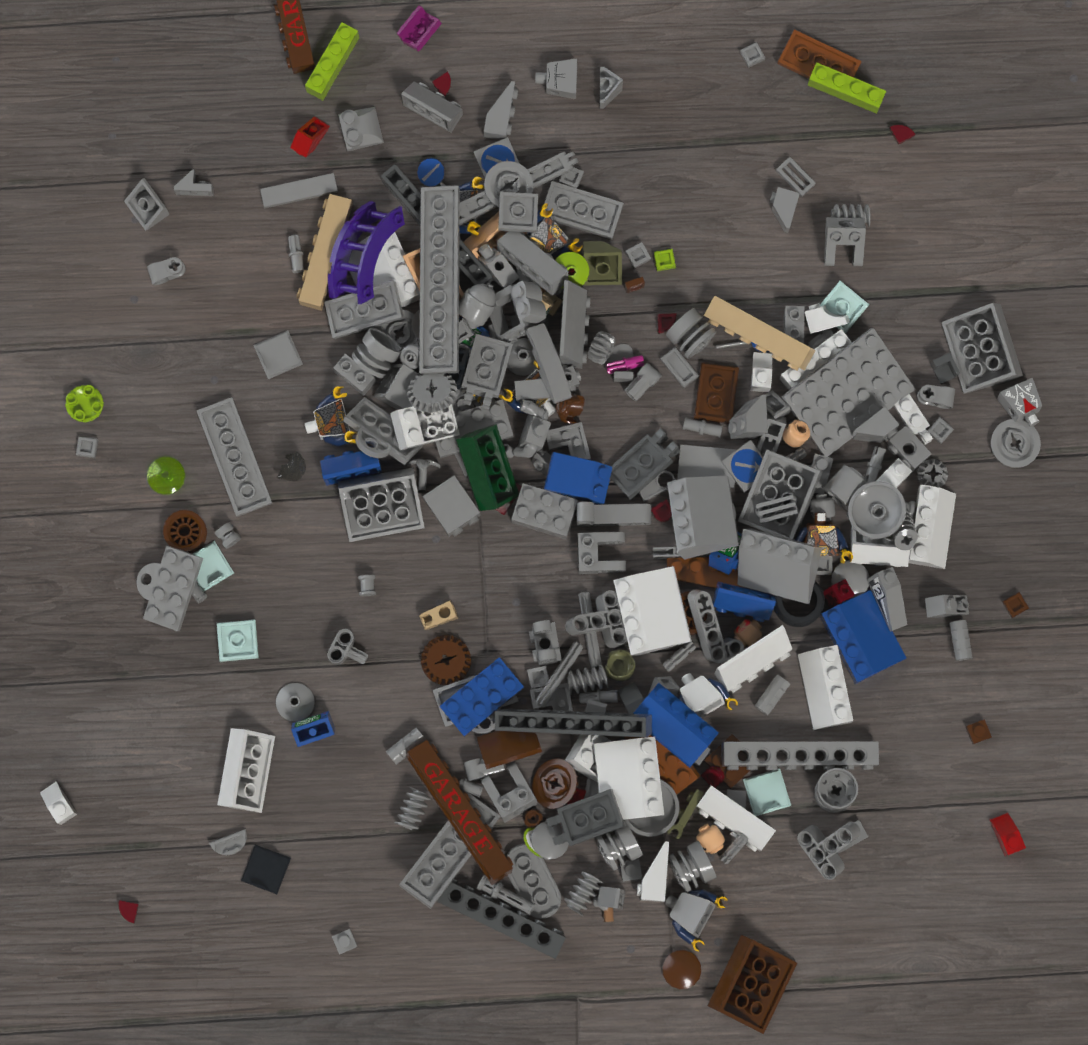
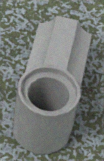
M646 363L624 392L637 402L649 387L652 388L658 382L662 375L649 363Z
M480 758L464 762L469 782L505 770L504 765L486 770L484 760Z

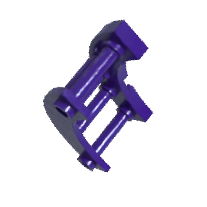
M369 201L353 213L354 216L350 221H346L335 241L330 257L332 266L331 274L328 273L329 298L335 299L347 292L357 294L358 304H363L374 298L373 279L379 254L389 237L397 229L405 225L401 206L389 213L377 212L376 203ZM378 219L381 220V221L377 224V226H372V225H371L372 223H374V222L377 221ZM363 232L371 233L366 244L356 243ZM352 250L363 252L359 265L349 263ZM347 271L358 273L357 286L347 284Z

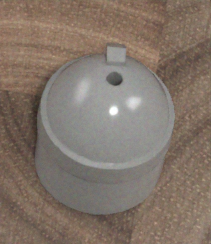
M476 284L468 288L459 301V314L468 321L483 326L496 307V295L493 285Z

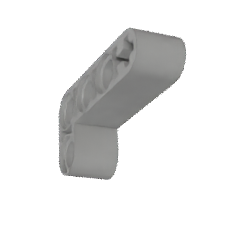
M579 502L576 506L577 526L581 527L652 524L651 504L594 505L593 502Z
M697 589L692 590L688 595V602L704 657L709 661L722 663L744 651V645L740 640L730 637L722 638L710 594ZM706 613L707 619L703 622L702 617ZM712 631V637L708 640V633ZM734 643L735 648L733 651H730V646ZM717 649L718 654L713 658V652Z

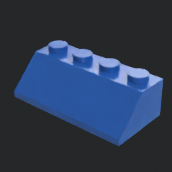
M660 683L654 687L633 713L651 714V736L655 737L659 743L689 768L719 733Z

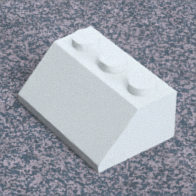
M851 524L850 552L853 554V559L850 563L908 567L910 550L898 549L892 535L882 539L868 538L857 532Z

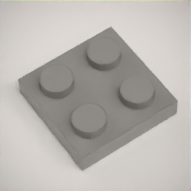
M500 192L498 230L536 233L538 194Z

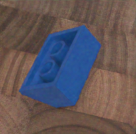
M346 451L342 453V456L328 455L324 457V460H320L323 480L326 486L337 484L338 481L382 473L379 458L370 457L362 451L355 453L354 451Z
M717 582L712 603L716 607V611L727 613L728 610L734 612L736 616L745 617L749 615L753 616V619L756 621L764 622V620L770 619L776 600L772 594Z

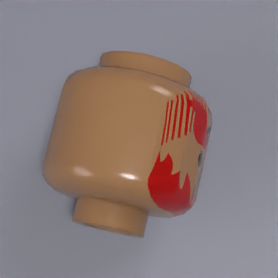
M745 619L734 629V639L740 640L744 648L746 646L750 647L762 638V632L760 631L762 627L755 620L751 622Z

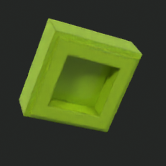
M673 249L654 252L657 271L676 268Z

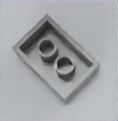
M523 483L511 521L513 524L567 540L578 500Z

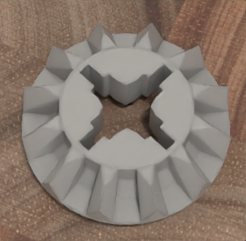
M935 459L924 461L917 471L920 484L941 488L948 478L947 467L942 461ZM934 467L935 473L941 475L935 476L932 482L931 476L925 473L931 472Z

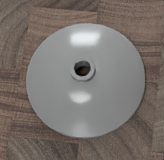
M881 481L870 482L861 486L851 497L848 506L849 519L852 526L861 535L872 539L886 538L894 534L903 524L906 516V502L901 492L893 485ZM882 510V515L877 516V511Z
M662 780L660 782L664 815L625 820L629 828L639 835L649 837L661 835L668 831L677 820L679 814L678 797L673 788Z

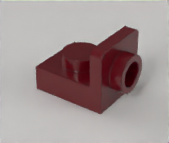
M846 579L832 585L823 592L829 609L855 595Z

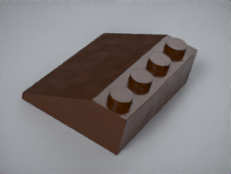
M741 935L707 1006L764 1034L795 970L797 962L753 939Z

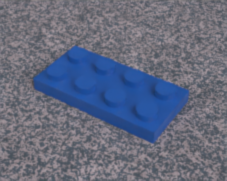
M499 657L439 707L465 737L521 691L524 686Z

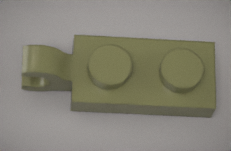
M697 789L695 793L690 792L686 799V802L689 804L685 810L681 808L677 817L679 822L677 825H673L667 831V834L676 829L678 831L676 839L678 840L682 836L684 827L703 795L702 791Z

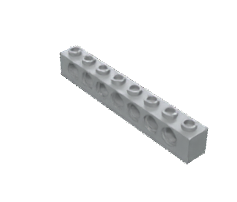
M879 742L721 743L722 767H727V770H739V767H746V770H758V767H766V770H777V767L785 766V770H797V766H804V770H816V766H823V770H830L835 768V766H843L845 770H854V766H862V770H873V766L879 765ZM739 751L746 753L747 759L745 761L738 759ZM758 751H763L766 754L765 761H760L757 758ZM778 751H782L785 754L784 761L777 759L776 754ZM797 751L804 753L803 761L797 760ZM816 751L823 753L824 758L822 761H818L815 758ZM836 751L842 753L843 759L841 761L835 759L834 753ZM855 751H859L862 754L860 761L854 759L853 754Z

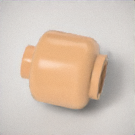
M798 419L793 420L785 427L782 435L783 440L793 448L800 447L810 437V429L805 422Z
M705 824L698 829L699 833L696 836V840L700 842L706 853L714 854L724 847L725 838L717 825L709 826V824Z

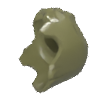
M621 649L610 652L605 666L607 676L618 682L631 678L635 671V660L632 655Z

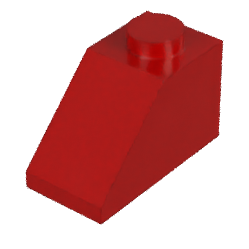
M314 116L297 130L290 148L306 158L316 149L330 126Z
M1009 813L990 820L1004 856L1026 849L1021 834Z

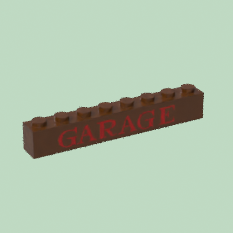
M276 0L277 5H274L276 16L281 18V22L278 23L280 34L284 33L285 40H282L284 51L289 53V57L286 58L288 69L292 68L294 74L314 70L315 64L300 0Z
M426 740L409 750L406 758L490 884L493 885L512 873L513 862L508 855L505 856L503 854L500 842L497 839H493L490 827L486 823L483 824L479 811L469 803L470 798L467 793L460 790L457 778L454 775H450L448 765L443 759L440 760L436 747Z

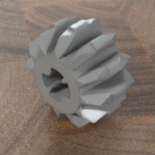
M598 332L589 347L588 359L601 365L606 363L614 348L615 337L607 332Z

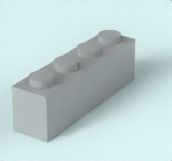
M508 231L497 240V251L501 252L506 259L549 294L554 295L564 286V280H568L567 268L557 263L549 253L542 251L538 244L531 242L523 232Z

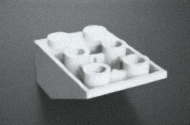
M452 404L438 412H423L412 406L390 413L399 450L460 435Z
M580 734L565 761L570 763L579 773L598 782L593 744L612 741L604 735Z

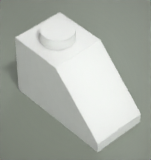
M57 782L40 792L46 807L57 824L62 825L77 815V812Z

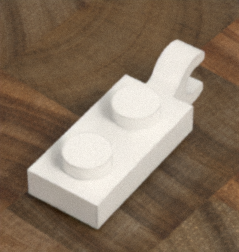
M910 394L895 403L893 407L904 424L915 435H919L924 445L931 442L933 438L926 430L930 425Z

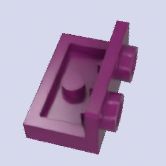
M419 5L400 27L397 35L405 45L419 52L442 23L436 17L426 13L423 7Z

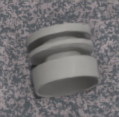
M695 308L685 313L666 333V337L673 344L683 341L679 350L683 352L688 349L684 355L687 359L700 353L711 342V339L717 332L714 328L706 332L710 326L708 322L699 326L703 316Z
M370 328L362 339L364 344H358L357 350H354L352 353V358L359 367L369 374L384 378L387 375V371L391 369L390 362H395L398 359L402 347L385 332L376 328Z
M833 768L827 770L821 775L815 786L814 796L816 802L827 812H843L856 799L858 784L852 773L845 769ZM833 788L835 790L838 789L840 791L838 793V796L836 794H831Z
M623 820L625 827L614 830V835L606 833L605 840H603L601 835L596 837L597 847L603 859L613 871L618 869L615 860L618 859L622 866L625 865L624 855H627L631 861L643 856L625 820Z
M699 841L687 846L688 856L686 857L678 850L677 853L680 858L678 861L673 853L668 856L672 872L686 892L691 891L689 881L692 882L695 888L698 887L696 878L699 876L704 883L717 878Z

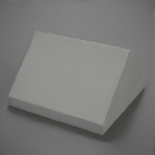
M145 178L141 179L124 200L145 231L170 215Z

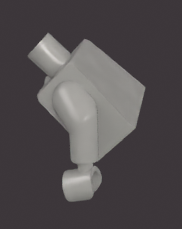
M522 400L519 410L527 413L528 416L517 447L514 449L508 444L503 445L507 449L505 451L507 458H512L513 456L530 458L543 448L551 422L548 421L547 409L544 410L538 407L533 401Z

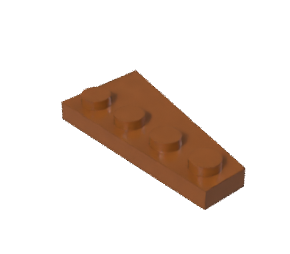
M693 557L685 560L683 558L666 559L667 568L674 566L677 581L716 588L717 582L739 586L738 567L727 575L708 566L709 557Z

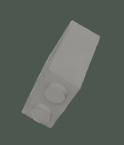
M455 475L423 496V500L449 537L451 535L454 537L459 535L463 531V527L468 524L470 526L479 521L478 517L481 516L479 510Z

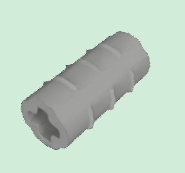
M967 621L950 622L956 661L972 659Z
M776 675L762 696L759 697L755 707L768 716L777 702L780 701L790 683L781 676Z
M415 728L389 748L386 753L397 765L406 758L409 750L423 743L426 739Z

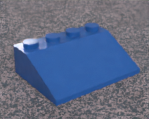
M871 590L821 613L819 616L834 645H838L839 655L854 684L907 659L893 631L890 632Z

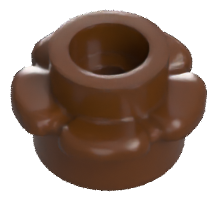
M531 809L525 812L524 823L528 827L536 828L542 822L543 816L537 809Z

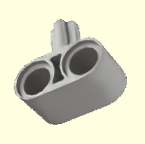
M342 629L337 633L327 656L334 665H341L347 657L364 664L368 654L353 647L355 642L353 633L349 629ZM343 634L351 635L348 643L341 642ZM334 651L342 653V657L339 660L332 659Z

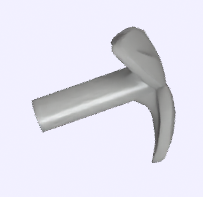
M430 459L411 460L407 463V466L417 464L419 468L418 489L426 490L428 466L433 465L440 468V464Z

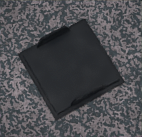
M255 844L241 881L277 895L291 858Z

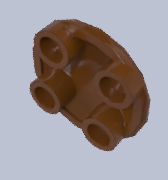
M677 950L669 954L664 960L662 967L663 976L672 987L688 989L699 980L701 964L692 952Z

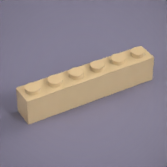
M330 194L329 198L324 201L323 210L325 212L323 217L320 216L318 228L320 229L318 235H314L312 242L314 250L308 255L307 263H309L308 270L303 272L302 281H304V284L297 293V299H299V303L302 306L321 311L323 309L328 292V273L331 274L332 262H330L332 249L342 227L349 220L353 206L351 199Z
M714 296L704 314L705 317L709 318L708 323L716 327L719 324L724 326L723 331L732 336L735 333L740 335V340L747 344H750V342L757 344L756 349L763 353H766V351L773 353L771 357L780 362L783 359L788 361L787 366L796 371L799 368L805 371L816 351L717 296Z

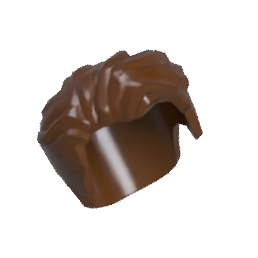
M571 393L572 397L570 399L556 403V411L562 422L574 424L576 421L573 420V417L579 416L582 413L585 399L583 396Z

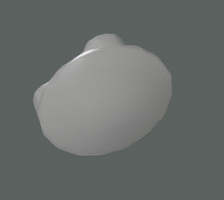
M845 561L844 564L840 563L833 571L831 584L834 585L846 579L855 594L852 597L854 598L866 592L869 586L867 581L869 574L862 564Z
M547 821L538 824L530 837L534 851L545 860L556 859L562 856L567 851L569 845L568 842L560 845L554 844L552 838L562 835L564 832L560 824L548 827Z

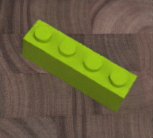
M341 22L305 84L307 93L322 101L324 100L359 40L358 30Z
M817 62L808 82L810 87L876 114L886 93L883 89Z

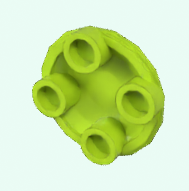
M82 385L75 387L67 394L65 405L71 418L78 422L86 423L99 417L103 410L104 402L102 395L97 389L91 385Z

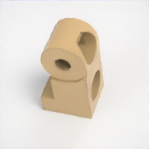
M547 291L542 294L546 316L548 313L552 316L555 315L563 301Z
M448 601L419 615L425 630L459 618L452 601Z

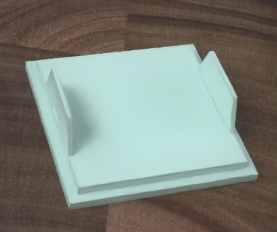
M215 541L193 554L203 558L197 577L198 585L203 592L234 574Z
M780 769L743 779L754 816L791 806Z

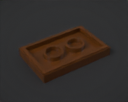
M701 363L694 414L695 420L730 423L734 412L739 373L738 367Z
M495 731L476 737L486 770L542 752L536 732Z

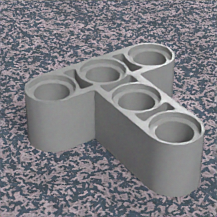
M612 590L606 591L596 598L597 612L577 615L569 619L565 624V629L570 635L602 631L604 642L609 648H616L627 641L617 593ZM605 597L609 599V604L606 603ZM609 616L613 618L614 623L610 621ZM592 618L596 621V626L592 623ZM575 622L579 624V629L576 628ZM614 635L617 636L618 642L615 641Z
M848 822L828 837H825L817 826L810 825L798 834L797 840L821 875L827 880H832L842 873L845 868L837 852L860 835V828L856 823Z

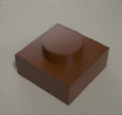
M985 719L966 726L972 744L992 737Z

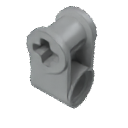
M176 257L147 266L152 285H160L181 277L186 270L184 263ZM175 264L178 265L176 271L173 270Z
M925 385L917 393V399L921 404L943 409L953 408L954 388ZM925 391H928V395H931L929 398H926V395L923 394Z

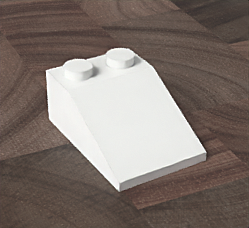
M669 842L663 843L643 877L641 884L637 885V896H640L641 901L665 902Z

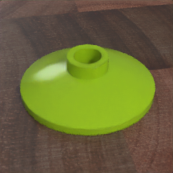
M565 252L555 259L557 263L564 265L567 270L570 268L575 270L573 275L568 274L570 282L581 287L587 281L589 265L583 256L575 252Z

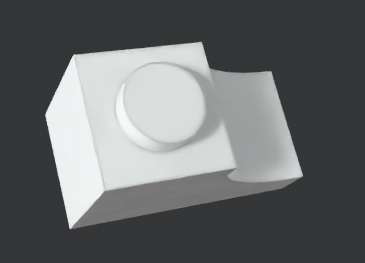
M820 303L810 305L809 310L805 311L810 334L850 322L848 315H835L827 310L826 305L820 306Z
M753 353L750 391L770 392L772 354Z

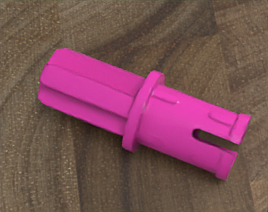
M642 355L631 358L622 357V360L606 363V370L608 374H612L615 371H628L629 369L643 367L644 362L642 361L644 359Z

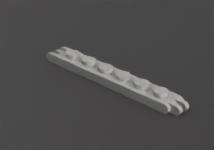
M562 152L527 169L533 179V189L574 169L573 165L579 162L577 158L569 160L575 156L574 152L568 154ZM505 182L503 190L508 188L512 190L513 183L508 184ZM485 191L460 202V217L462 218L460 219V225L498 206L489 201Z

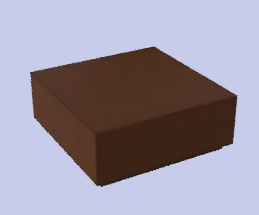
M643 277L625 282L626 293L644 288L645 282Z
M1020 592L1002 601L1011 618L1029 609Z

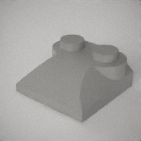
M375 107L355 111L345 110L338 114L347 152L384 143Z

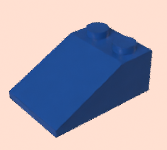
M552 452L544 490L583 502H593L594 505L604 504L613 467L596 461Z

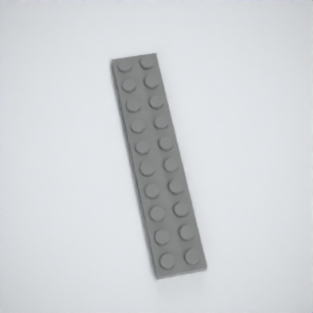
M459 186L421 187L420 374L459 373Z

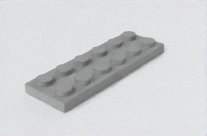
M231 397L197 410L236 517L273 504L233 398Z
M469 793V803L473 808H477L483 824L486 823L492 829L500 819V815ZM447 821L399 884L401 888L430 909L471 857L470 852L449 821Z

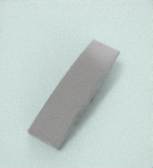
M545 324L527 328L526 334L533 347L532 353L540 367L538 372L553 403L570 399L572 395Z

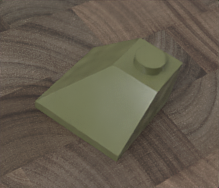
M583 241V257L589 265V276L584 286L622 285V250L603 241Z

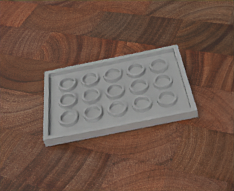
M870 328L781 397L790 406L795 417L808 425L811 440L821 454L828 457L853 438L852 434L856 428L882 408L891 409L895 403L913 392L915 388L875 329Z

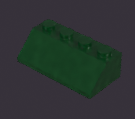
M497 424L469 432L456 439L479 511L498 509L519 496Z

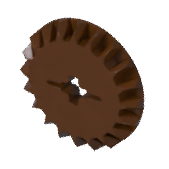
M437 636L429 641L422 652L421 666L423 672L431 681L439 685H449L461 681L467 675L471 666L470 651L463 641L454 636ZM443 655L454 657L449 661V665L438 663L443 659Z
M551 759L542 764L535 773L532 785L533 794L537 802L543 807L554 810L568 805V802L573 799L574 793H577L576 786L579 785L577 783L578 776L575 773L576 769L562 759ZM549 781L558 782L562 787H555Z

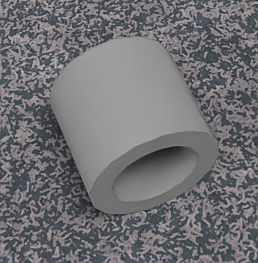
M843 465L823 489L830 498L834 499L837 505L848 511L851 497L856 490L867 484V481L857 470Z

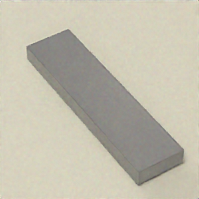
M334 173L260 189L264 208L338 193Z

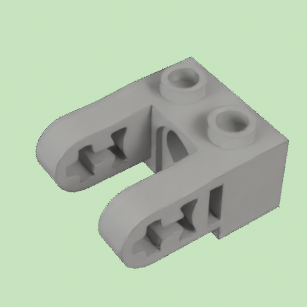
M826 217L824 266H834L836 245H853L852 265L863 266L866 234L864 218Z
M578 533L579 574L626 572V561H598V545L625 543V533Z
M550 620L533 623L529 636L531 643L535 642L536 650H532L534 662L538 661L539 666L561 662L555 622L550 623ZM548 640L551 645L548 649H542L539 646L540 641Z
M515 761L505 766L516 783L517 788L502 797L489 775L480 779L504 823L538 804Z

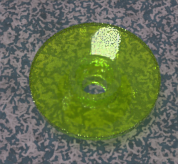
M161 457L149 466L147 481L155 492L162 495L173 494L184 484L185 471L181 463L176 459ZM168 472V477L163 478L162 473Z

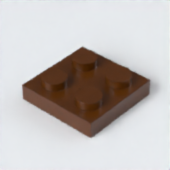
M731 734L724 742L740 741ZM721 745L704 760L709 767L717 766L723 771V782L730 789L750 771L746 770V767H739V770H727V767H722ZM739 751L738 759L745 761L747 759L746 753Z

